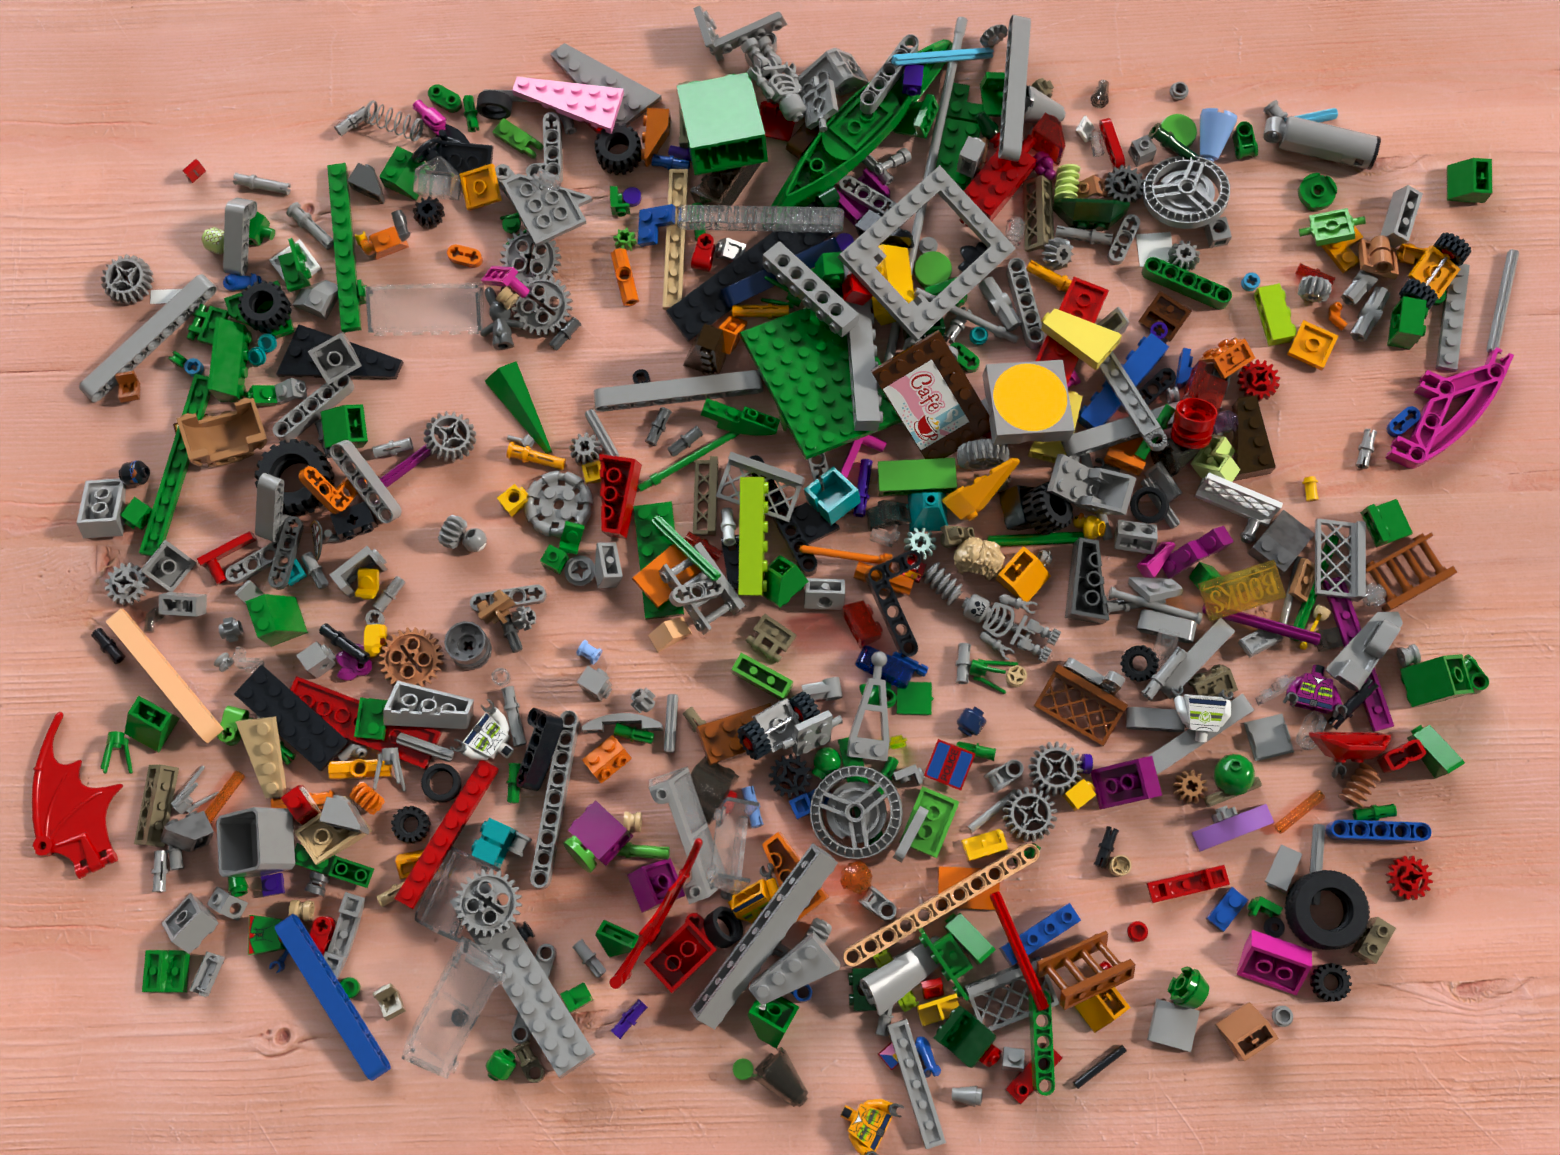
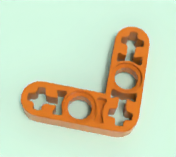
M308 466L299 472L300 482L333 514H338L345 510L358 494V491L347 477L335 489L314 467ZM320 486L326 489V495L320 492ZM343 488L348 489L349 497L344 494ZM340 499L341 501L337 504L336 507V501Z

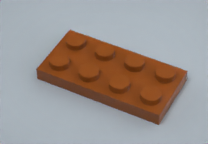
M771 703L696 727L709 766L746 754V750H743V745L740 744V739L737 736L738 728L752 721L753 716L769 708Z

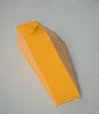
M1011 458L991 469L989 476L977 477L974 479L973 485L965 488L962 486L943 498V503L960 520H973L1014 471L1020 460L1018 458Z

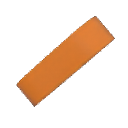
M454 244L447 250L449 260L455 264L477 268L483 262L482 255L477 249ZM456 251H459L460 255H456V257H454L452 253H456ZM476 255L477 259H474L472 262L469 257L473 258Z

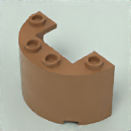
M243 398L234 403L236 411H225L221 415L206 416L199 421L196 413H187L180 418H176L189 460L192 464L202 466V463H207L208 467L232 464L254 455L255 449L261 450L266 445V434L254 398Z

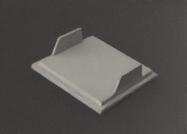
M1283 714L1244 723L1255 761L1294 752Z

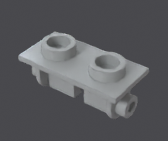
M206 951L189 991L207 997L211 993L212 986L224 963L225 957Z

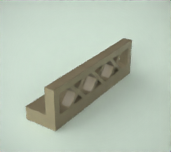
M1041 175L1023 182L1025 251L1027 252L1040 248L1045 250L1044 245L1048 244V240L1054 239L1052 181ZM1036 184V189L1031 195L1029 186ZM1035 200L1036 206L1033 211H1030V205ZM1035 217L1037 218V223L1032 229L1030 223ZM1036 234L1037 243L1031 245V240Z
M710 456V460H695L693 535L716 536L718 456ZM699 465H710L709 473L705 477L699 472ZM704 481L709 485V491L705 495L699 491V486ZM703 500L708 504V510L704 514L698 509V505ZM702 519L708 523L707 530H697V524Z
M149 765L134 844L165 847V843H162L160 838L166 823L170 820L171 802L174 798L179 768L166 765Z

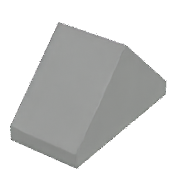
M1117 307L1097 325L1122 334L1126 331L1129 321L1120 307Z

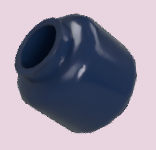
M975 706L973 709L965 708L957 719L958 730L969 737L979 735L986 724V719L983 717L984 712Z

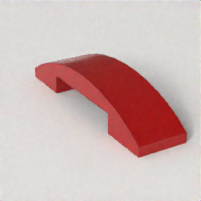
M1225 865L1146 884L1152 903L1227 886L1230 885Z

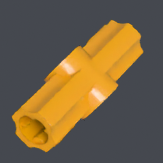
M357 759L354 761L329 762V779L374 778L378 760ZM382 761L379 777H391L392 764L385 765L384 761ZM360 764L365 765V771L362 774H357L356 767Z

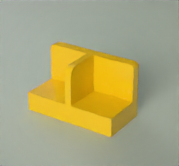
M954 993L916 1006L922 1027L949 1018L951 1011L959 1006L957 994Z

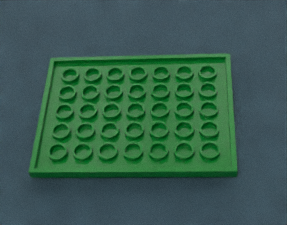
M804 308L740 332L741 339L805 460L902 422L880 387L878 390V395H881L879 411L883 412V422L879 423L878 431H854L847 334L840 337L837 333H833L829 325L824 321H820L811 309ZM876 356L875 362H878L879 366L881 365V362L879 358Z

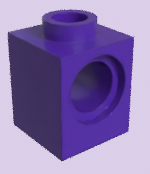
M905 65L903 94L910 96L921 95L923 65Z

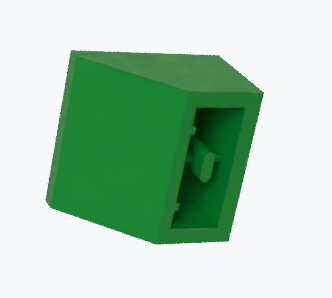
M1470 158L1447 165V201L1485 203L1492 195V159Z
M363 404L342 405L320 412L325 449H330L332 445L343 440L352 442L356 448H363L368 442Z
M779 555L768 565V571L765 572L764 580H767L768 587L763 597L780 608L782 605L787 604L793 595L800 592L809 581L796 564Z
M138 696L127 714L124 734L160 752L180 718Z

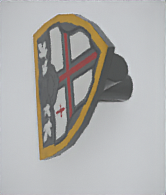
M314 520L310 526L315 559L318 562L322 543L339 542V537L337 534H332L331 530L328 529L322 535L320 523Z

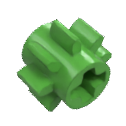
M628 228L625 230L618 229L617 236H613L616 242V249L620 247L632 251V246L637 245L636 239H634L635 233H630Z

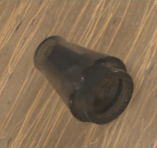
M1106 80L1098 82L1091 96V103L1095 108H1104L1109 102V82Z

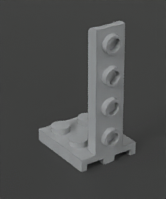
M701 6L693 8L705 46L710 48L711 54L715 55L717 61L724 59V53H730L733 49L742 46L747 39L752 37L760 39L766 34L778 31L787 25L782 14L776 12L723 37H719L715 33V29H717L713 18H710L707 10L704 11Z

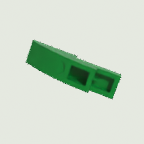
M706 398L701 412V416L717 421V428L744 435H775L780 423V419L744 406L743 411L708 398Z
M299 843L296 844L295 862L297 865L368 888L374 868L335 855L315 865L304 846Z

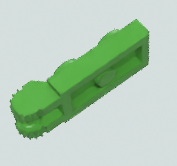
M504 118L493 130L494 136L532 159H535L537 155L532 149L528 148L531 144L539 150H542L544 147L542 143Z

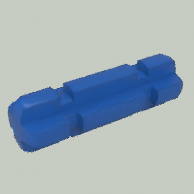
M895 651L892 654L891 662L899 663L900 666L912 672L916 671L922 677L926 675L928 666L920 665L919 662L907 656L903 657L899 652Z

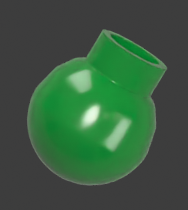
M830 747L819 749L815 753L813 759L815 767L811 773L824 779L835 770H838L841 765L839 753Z

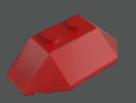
M1309 732V737L1325 756L1333 758L1334 762H1346V759H1351L1352 762L1362 763L1364 759H1373L1385 751L1391 740V735L1380 732Z

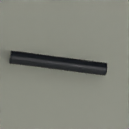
M1121 1044L1073 1082L1075 1087L1079 1089L1127 1052L1125 1047Z

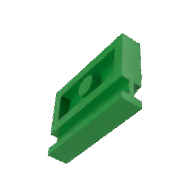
M360 697L354 733L355 738L384 741L387 725H384L383 710L388 700Z

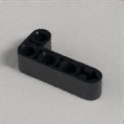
M532 708L528 713L527 721L529 725L534 727V731L517 774L516 784L520 788L538 791L543 784L562 732L563 719L552 712Z

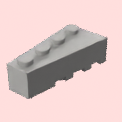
M397 681L383 710L384 725L467 729L473 717L474 699Z
M813 931L754 979L750 984L749 991L761 1005H764L839 970L840 962Z

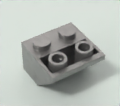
M194 811L187 814L186 818L182 820L174 819L166 823L160 838L162 843L192 852L209 845L214 831L205 812L201 811L198 813Z

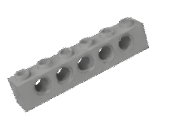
M780 241L763 254L764 269L775 275L780 284L788 287L793 296L802 300L803 305L807 309L815 312L820 321L828 324L833 333L843 337L858 324L859 314Z

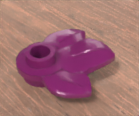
M356 644L357 646H359L361 649L364 650V646H362V645H360V644ZM340 651L336 654L337 662L342 666L337 677L342 680L351 681L357 676H366L372 670V662L370 660L364 664L362 669H359L361 663L345 651Z

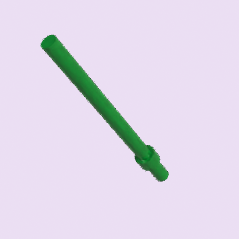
M728 432L658 474L650 475L649 479L637 486L639 491L642 492L652 485L660 484L664 478L739 434Z

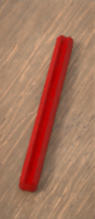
M999 891L990 894V899L1039 1011L1045 1010L1049 1007V1004L1001 893Z

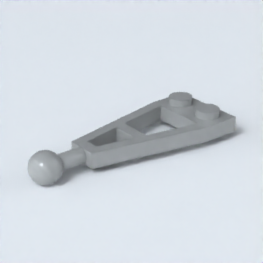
M878 651L871 657L872 664L874 665L873 678H868L849 735L847 756L887 761L889 726L886 681L881 680L882 667L887 663V656L885 653ZM873 685H878L879 705L868 704ZM865 710L880 712L882 740L857 737Z

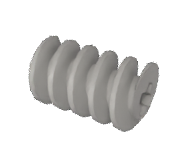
M938 562L931 566L922 578L926 577L924 580L925 584L932 582L930 589L937 587L935 592L937 595L943 593L941 596L942 600L949 598L947 605L950 606L963 593L961 591L962 584L955 586L957 579L955 578L950 581L951 573L944 575L946 568L938 570L940 565Z

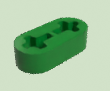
M955 342L950 345L960 350L957 361L964 371L973 373L978 370L980 360L977 355L961 343ZM972 360L975 361V362H974V366H973V365H971L970 367L967 366L968 361H969V362H971Z

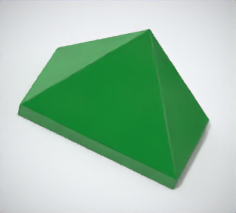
M603 920L595 934L609 957L630 953L639 935L606 920Z

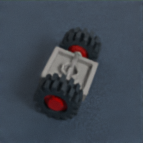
M802 691L790 699L785 698L753 716L752 721L741 726L737 731V736L740 739V744L743 745V750H746V754L750 755L751 759L758 760L764 755L782 748L781 742L792 737L794 725L820 714V710L817 709L818 705L814 703L815 700L811 699L809 694Z

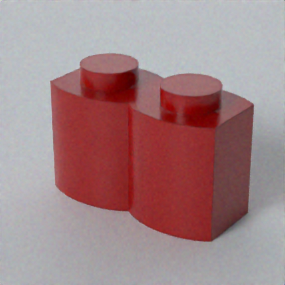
M1415 739L1378 757L1377 762L1383 773H1390L1403 768L1406 764L1421 759L1426 754V750L1420 740Z

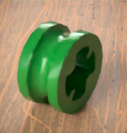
M173 351V356H169L168 359L183 369V364L187 359Z

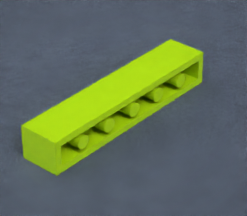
M740 477L738 595L764 596V592H767L768 583L767 580H764V572L768 571V561L764 560V552H768V541H765V533H768V521H765V513H768L769 506L768 502H765V494L769 493V483L765 482L764 477Z

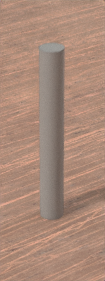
M1013 789L968 826L971 832L976 831L1007 806L1005 804L1006 800L1013 801L1010 798L1011 794L1018 797L1016 790Z

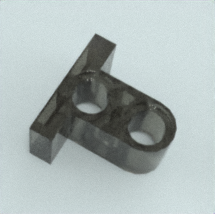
M881 500L878 502V506L866 510L869 531H879L897 524L906 525L912 523L909 504Z

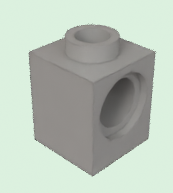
M1145 135L1131 142L1128 153L1136 167L1153 160L1157 149L1151 138Z
M1226 217L1218 218L1204 227L1209 248L1228 245L1232 238ZM1214 229L1220 230L1221 233L1215 232Z

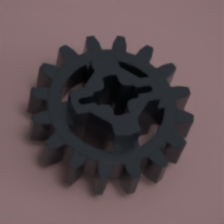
M792 754L789 755V759H786L783 755L781 762L776 759L775 763L777 766H771L770 769L774 772L768 775L769 778H773L769 782L770 785H776L774 792L780 790V796L783 797L786 793L789 799H791L792 794L798 797L799 791L805 793L804 786L810 787V783L807 780L812 779V775L807 774L811 771V768H805L807 761L800 762V756L793 759ZM790 763L796 764L800 768L795 769L790 766ZM783 766L782 775L777 777L778 770ZM787 768L791 774H795L793 776L794 785L789 778L785 779L787 777ZM804 776L803 782L798 787V779ZM786 784L790 786L791 789H785L781 785Z

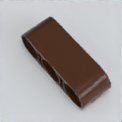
M804 122L788 141L785 149L800 160L820 133L819 125L810 130Z

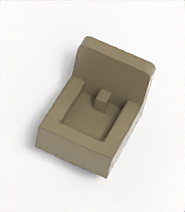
M391 983L373 992V996L379 1002L386 1021L406 1011L399 991Z

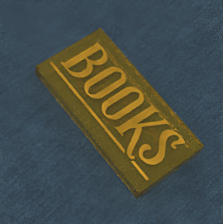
M1275 560L1263 562L1198 583L1210 621L1286 598Z

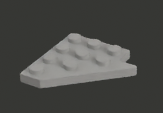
M516 174L502 181L505 191L536 247L586 224V219L579 207L592 202L591 196L522 174Z

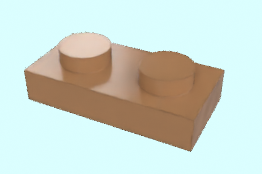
M1300 558L1288 594L1300 602H1307L1315 580V564L1307 558Z

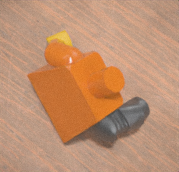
M402 210L391 213L395 226L370 235L369 241L365 231L361 235L355 234L357 244L361 246L366 255L374 254L377 260L409 247L406 240L411 232H408L406 216Z

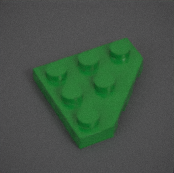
M278 280L273 282L275 285H278L281 288V285ZM238 293L224 298L230 317L249 325L241 316L238 304H241L238 301L239 297H243V295ZM265 301L260 304L257 313L261 314L269 311L273 306V301ZM291 317L289 321H285L286 325L284 327L282 325L279 327L280 330L276 331L274 329L272 330L273 333L268 334L280 338L295 333Z

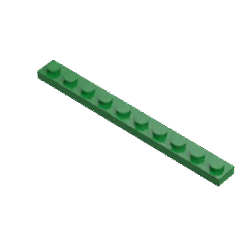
M346 163L327 165L340 322L342 332L346 333L362 330L349 183L347 182L348 170Z
M194 374L182 415L196 413L198 421L204 418L211 392L208 390V376ZM179 426L139 550L141 555L151 557L166 540L190 463Z

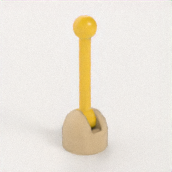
M1316 605L1313 611V616L1316 620L1310 631L1314 632L1319 621H1325L1331 613L1329 609ZM1307 642L1300 643V649H1307Z

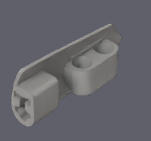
M1377 612L1325 669L1326 672L1347 688L1356 692L1359 691L1379 659L1385 655L1398 635L1403 624L1399 612Z
M936 935L930 938L932 943L940 939ZM919 942L896 955L893 961L860 980L861 989L868 1003L876 1005L878 1015H882L941 965V963L936 964L930 956L932 950L929 946L925 948L922 942Z

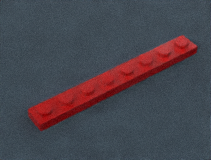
M484 760L479 761L394 898L395 900L414 909L499 771L497 767Z

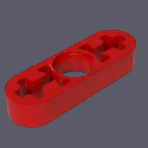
M1111 119L1100 120V132L1113 168H1120L1121 165L1125 166L1124 154Z

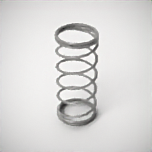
M373 100L366 106L364 111L365 123L370 125L377 123L380 129L386 127L388 132L395 131L396 135L404 134L406 139H411L413 142L420 138L424 125L422 119L417 118L414 121L410 130V137H406L405 131L411 121L410 114L404 120L403 132L398 134L396 128L402 118L401 111L395 117L394 129L388 130L387 125L392 118L393 108H390L386 114L385 126L380 127L378 122L384 113V105L382 104L378 108L377 102ZM374 103V112L369 120L370 107ZM383 106L382 113L378 119L379 110ZM392 110L391 116L387 122L389 111ZM400 113V119L396 125V120ZM409 117V122L405 128L406 120ZM419 124H420L419 132H418L417 136L415 137V139H413V136H414V134L416 133V131L418 130V127H419Z

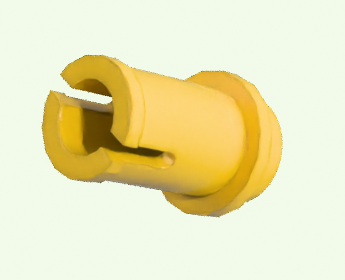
M1315 476L1305 477L1302 482L1305 486L1307 502L1319 500L1316 485L1318 480H1316Z

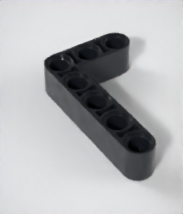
M913 550L868 569L865 573L866 582L898 652L902 656L907 657L914 656L918 652V644L889 580L920 565L921 556ZM909 554L915 558L913 565L907 563L906 559ZM891 562L897 565V571L895 573H892L889 570V564ZM874 570L880 575L878 581H874L871 578V573ZM882 588L888 592L886 599H882L879 596V591ZM890 606L896 610L894 617H890L887 614ZM899 624L904 627L902 635H898L895 631L896 626ZM907 642L912 645L910 653H906L903 648Z

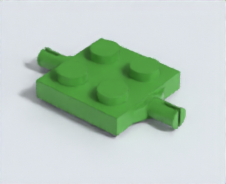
M1348 208L1309 215L1310 227L1299 229L1300 237L1312 235L1316 246L1355 239L1354 226L1366 224L1365 216L1352 218Z

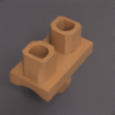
M500 589L492 595L495 599L493 604L490 605L486 600L477 604L480 612L477 615L486 624L491 621L495 624L500 620L503 624L507 623L508 621L505 616L510 614L509 609L516 605L513 599Z

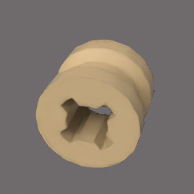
M507 286L498 294L496 301L502 302L504 308L508 310L517 302L520 296L517 293H513L511 288Z
M1018 665L1012 666L1006 674V682L1011 687H1020L1027 679L1026 670Z
M625 811L623 826L628 831L635 830L636 832H641L642 813L636 812L631 814Z

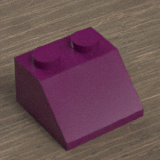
M671 858L642 866L627 875L642 913L658 908L668 889L678 879ZM683 888L681 889L676 900L685 896Z

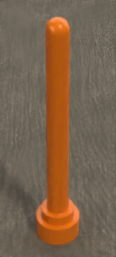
M802 545L799 548L801 553L880 564L893 558L892 554L887 553L874 556Z

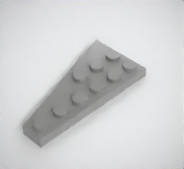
M565 43L551 53V58L574 83L623 89L624 96L615 123H619V126H622V123L628 126L644 114L647 108L653 107L662 100L661 95Z

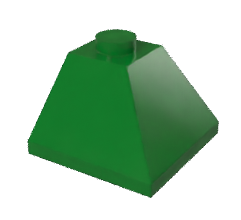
M782 996L764 1005H761L756 999L747 1015L757 1037L777 1049L799 1006Z

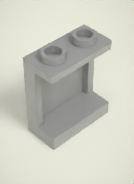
M366 546L329 575L338 587L349 598H352L355 595V591L350 584L358 579V569L360 567L371 569L378 565L385 572L387 568L384 564L387 562L376 549L371 550Z

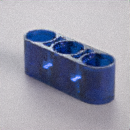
M863 646L855 661V665L859 669L873 675L874 665L872 664L871 657L879 650L871 646ZM886 654L887 663L882 667L881 679L898 688L906 689L915 672L914 668Z

